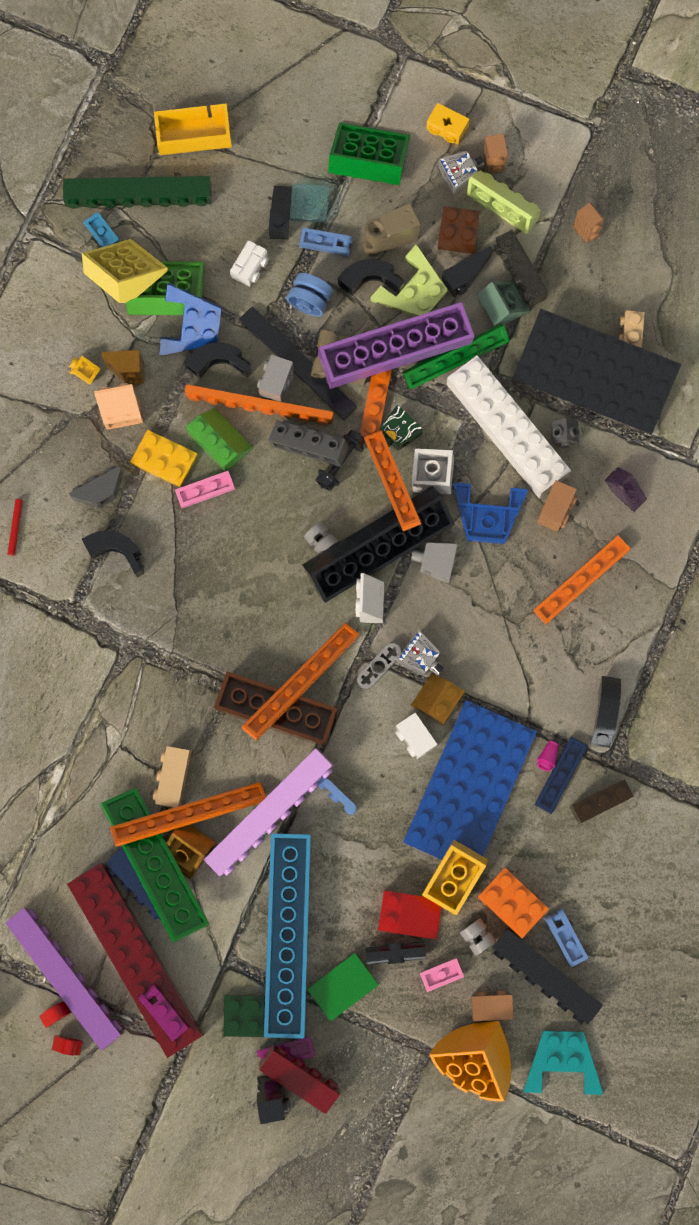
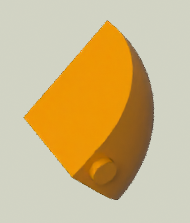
M499 1021L479 1022L460 1027L437 1042L429 1055L442 1075L446 1074L454 1081V1086L466 1093L470 1091L478 1094L481 1099L505 1101L511 1081V1059L507 1040Z

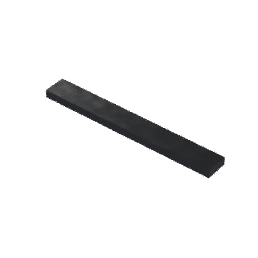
M253 306L239 318V321L277 357L292 361L294 373L343 420L357 409V405L338 387L330 389L326 378L312 377L313 363Z

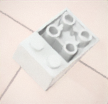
M361 573V579H357L356 617H360V622L383 623L384 582Z

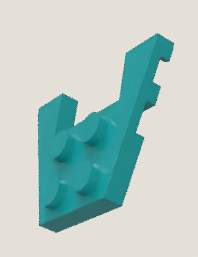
M543 1030L523 1092L542 1093L543 1071L584 1072V1094L603 1095L584 1032Z

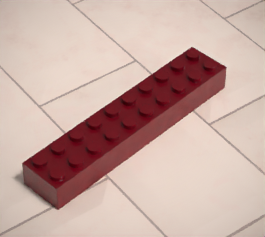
M100 863L67 883L166 1057L169 1058L204 1036L116 882L107 871L106 865ZM153 983L189 1027L173 1042L138 999V996L141 993H146ZM155 996L150 999L152 1004L158 1001Z

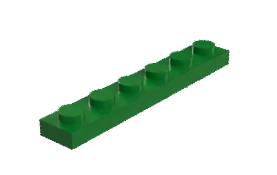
M501 323L475 336L472 344L435 355L402 371L408 388L410 390L469 362L475 356L479 357L510 342L505 326Z

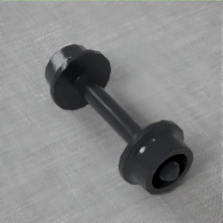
M350 430L347 435L342 436L349 446L343 463L353 449L363 452L365 439L361 433ZM333 465L328 473L321 469L318 470V476L315 481L320 485L321 489L324 488L332 491L335 486H339L340 483L334 478L340 469L339 466Z

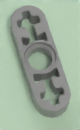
M395 643L386 645L358 675V685L365 690L372 688L397 661L401 654L400 647ZM395 648L397 656L392 655L388 659L391 663L388 664L381 656L384 655L386 658L389 654L388 649L393 650ZM377 661L385 664V668L381 672L374 669V664ZM371 669V671L375 675H377V678H375L373 675L370 678L371 683H365L363 685L362 677H368L370 675V672L368 670Z

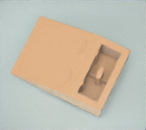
M123 383L119 384L118 387H102L99 391H94L102 420L107 430L143 423L140 401L132 384Z

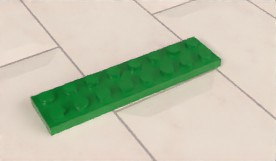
M136 787L108 799L100 805L111 826L151 815ZM161 833L121 845L173 943L209 925L204 912Z

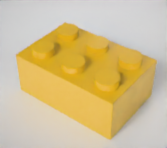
M453 840L422 895L457 916L485 869L488 859Z

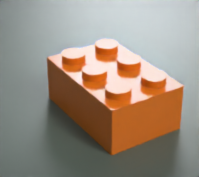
M503 868L477 896L519 938H523L549 910L506 868Z

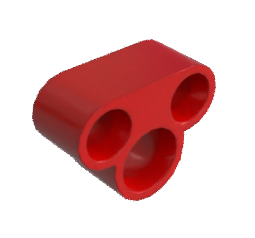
M62 1001L46 1010L39 1017L45 1028H48L71 1014V1011L67 1004Z
M55 1035L51 1050L65 1055L80 1056L83 1041Z

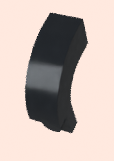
M365 259L355 262L347 267L337 278L338 286L352 296L362 284L368 281H380L398 294L404 288V282L398 274H393L394 266L378 259Z
M217 342L203 345L193 351L184 361L186 369L198 378H201L210 367L216 364H228L247 378L252 373L251 364L242 357L241 350L227 343Z
M99 531L82 538L92 559L107 552H117L126 557L136 577L144 574L141 570L144 568V565L138 557L142 554L136 544L127 536L114 531Z
M601 677L598 690L597 715L591 745L611 747L620 706V678Z

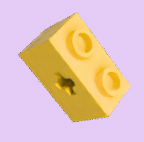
M437 103L427 120V129L433 135H439L447 142L459 145L469 128L470 119Z

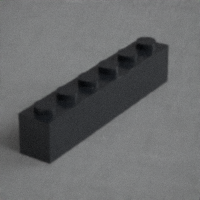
M505 929L491 947L495 950L493 954L500 960L504 958L508 960L511 969L516 973L520 971L526 975L524 979L533 986L535 984L539 985L542 988L540 991L549 999L554 997L558 1001L556 1005L565 1012L570 1010L574 1014L572 1018L581 1025L584 1022L589 1025L603 1005L509 929Z

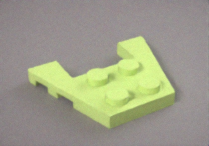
M415 245L405 256V260L417 268L418 271L401 292L394 296L384 287L380 286L370 298L374 303H381L385 307L398 309L402 313L414 317L432 312L448 293L443 282L418 246Z

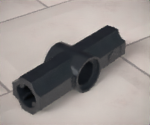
M401 942L386 944V946L365 947L367 965L380 963L396 964L405 963V961L426 959L425 942L406 944Z

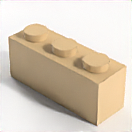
M166 746V751H162L161 762H163L162 770L159 769L157 774L159 786L158 789L154 790L153 800H155L156 805L169 808L181 806L191 758L190 750Z

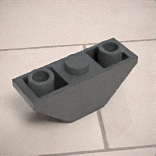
M119 466L116 468L111 467L105 471V474L92 477L89 483L83 486H76L69 494L75 502L100 508L116 499L123 472Z

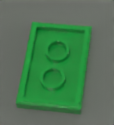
M354 953L307 990L331 1022L376 988L378 983L356 953Z

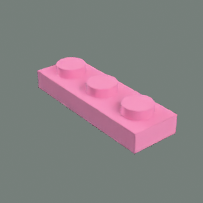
M229 471L175 489V492L183 509L233 491L235 488Z

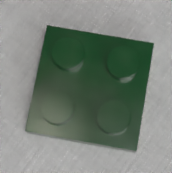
M224 995L223 1036L264 1037L265 996Z

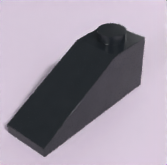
M274 186L269 218L270 239L288 240L292 187Z
M491 246L442 272V280L452 296L462 295L468 290L492 255Z

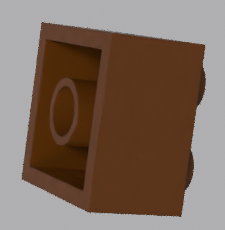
M443 206L438 249L474 254L480 211Z

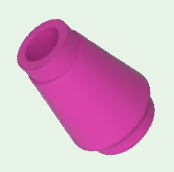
M548 741L537 758V767L545 771H551L552 768H555L559 747L557 743Z

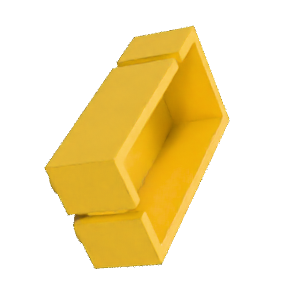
M227 103L210 105L212 113L210 118L207 106L154 112L159 154L168 155L232 147Z

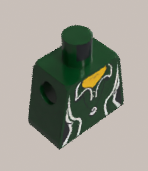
M399 405L393 409L380 427L388 447L392 445L397 451L423 434V428Z

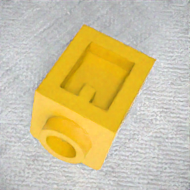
M83 356L74 358L69 365L71 368L69 373L71 375L75 374L87 384H91L100 371L98 366Z

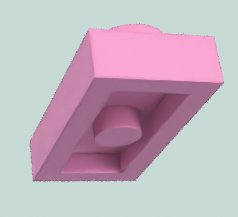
M457 958L420 973L427 992L464 977Z

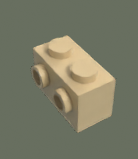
M625 311L624 316L620 317L619 328H622V332L619 334L618 339L642 348L644 312Z

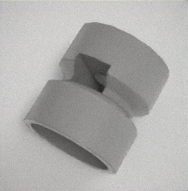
M323 522L314 525L304 535V539L309 545L315 546L314 550L318 555L339 543V540L333 534H329V529Z
M481 918L459 932L466 942H470L469 947L475 956L496 942L491 932H486V925ZM481 935L482 940L478 942L475 938Z

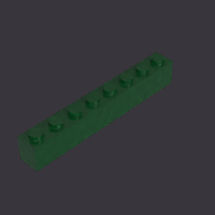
M210 176L63 179V201L66 207L72 209L79 207L96 208L97 206H105L107 208H114L115 206L127 208L133 206L151 207L152 205H160L162 207H169L170 205L181 207L188 205L206 206L211 204Z

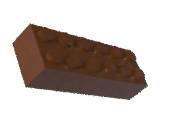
M227 671L214 709L248 721L279 688ZM301 696L269 729L326 747L338 708Z

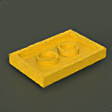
M147 430L130 463L181 488L198 454Z

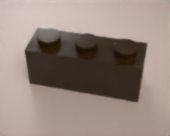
M624 779L570 806V809L578 824H581L634 796Z

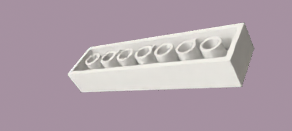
M475 356L447 377L448 387L539 499L552 489L555 480L562 482L569 477L571 469L478 356Z

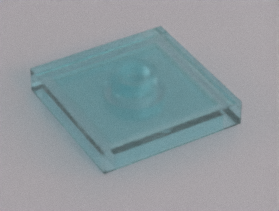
M292 184L290 221L327 223L329 186Z

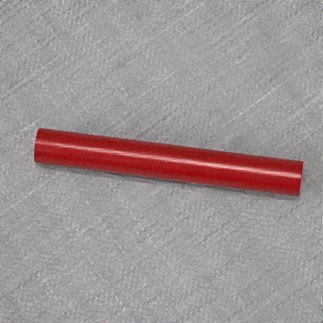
M15 499L7 553L10 556H15L23 504V500Z

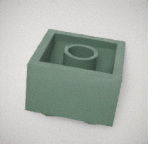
M514 280L493 281L477 294L481 305L487 311L489 319L494 326L501 323L505 325L530 312Z

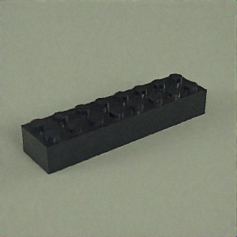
M432 486L411 499L421 522L418 526L403 531L395 511L392 510L302 564L316 592L324 603L356 585L357 579H361V573L371 576L455 525L442 495Z

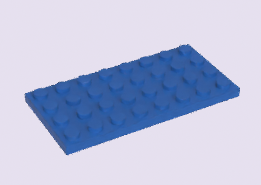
M465 700L403 843L442 860L452 841L456 840L483 856L537 731Z

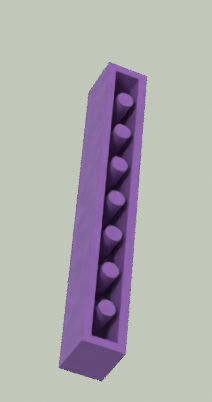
M23 908L5 924L101 1051L123 1035L121 1024L116 1019L112 1020L109 1016L111 1012L104 1003L101 1005L97 1000L99 996L92 987L90 989L84 983L87 981L80 971L78 973L73 968L74 963L70 957H65L62 954L61 945L49 937L50 931L44 924L41 926L37 921L39 917L33 909Z

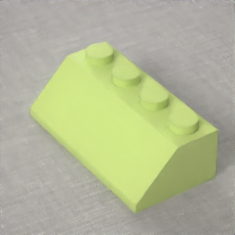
M480 170L469 178L467 195L525 234L529 233L540 218L541 210L535 203L528 202L520 193H514L506 184L497 182L489 173H484Z

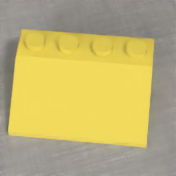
M132 239L82 253L84 274L119 303H126L137 298L168 271V267Z

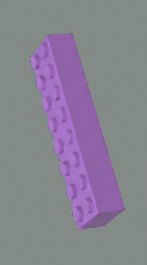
M460 302L321 346L318 349V357L328 385L332 389L472 344L475 336L463 304Z

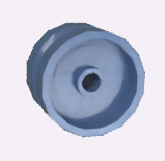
M307 273L297 274L293 282L294 287L289 290L286 300L303 313L315 317L323 316L327 308L326 303L331 300L334 290L329 284L316 276Z

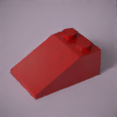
M384 891L378 931L437 940L441 906L426 897Z

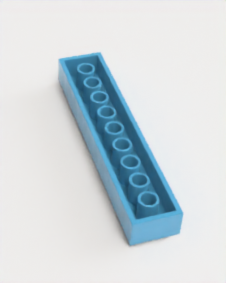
M271 834L264 1037L305 1038L311 835Z

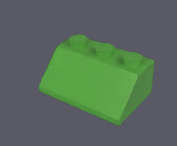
M216 408L198 415L186 426L187 433L224 472L230 470L253 449L248 441Z

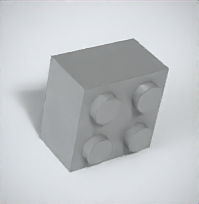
M271 355L270 360H266L264 364V376L258 380V394H260L262 399L284 402L295 374L293 362Z

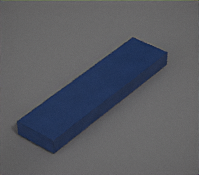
M573 737L569 738L555 764V768H553L534 804L535 806L549 814L553 813L588 745Z

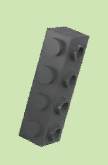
M276 420L268 439L273 448L339 467L342 466L349 449L345 438L340 435L331 436L325 431H314L305 425L296 426L287 420H283V422Z

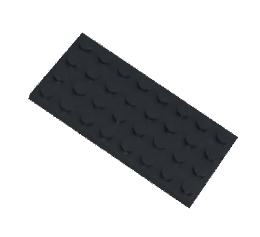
M540 309L512 379L652 435L681 364Z

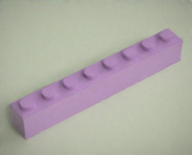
M315 748L203 860L219 877L224 874L228 876L234 871V865L238 861L242 862L249 856L248 851L252 847L256 848L263 842L262 837L266 833L271 834L277 828L276 823L280 819L284 821L291 814L289 810L294 805L298 807L305 800L303 796L308 791L312 793L319 786L317 782L322 777L326 779L333 772L331 768L334 764L318 748Z

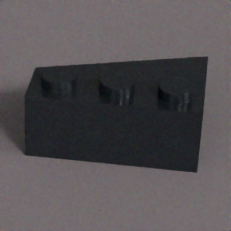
M267 1075L257 1077V1089L260 1091L257 1093L260 1125L285 1120L291 1110L289 1097L285 1098L284 1087Z

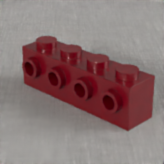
M272 1044L259 1062V1071L326 1114L340 1095L338 1084L330 1078L327 1080L322 1077L321 1072L316 1068L312 1067L310 1069L301 1058L297 1056L294 1058L289 1055V1052L280 1045L277 1047Z

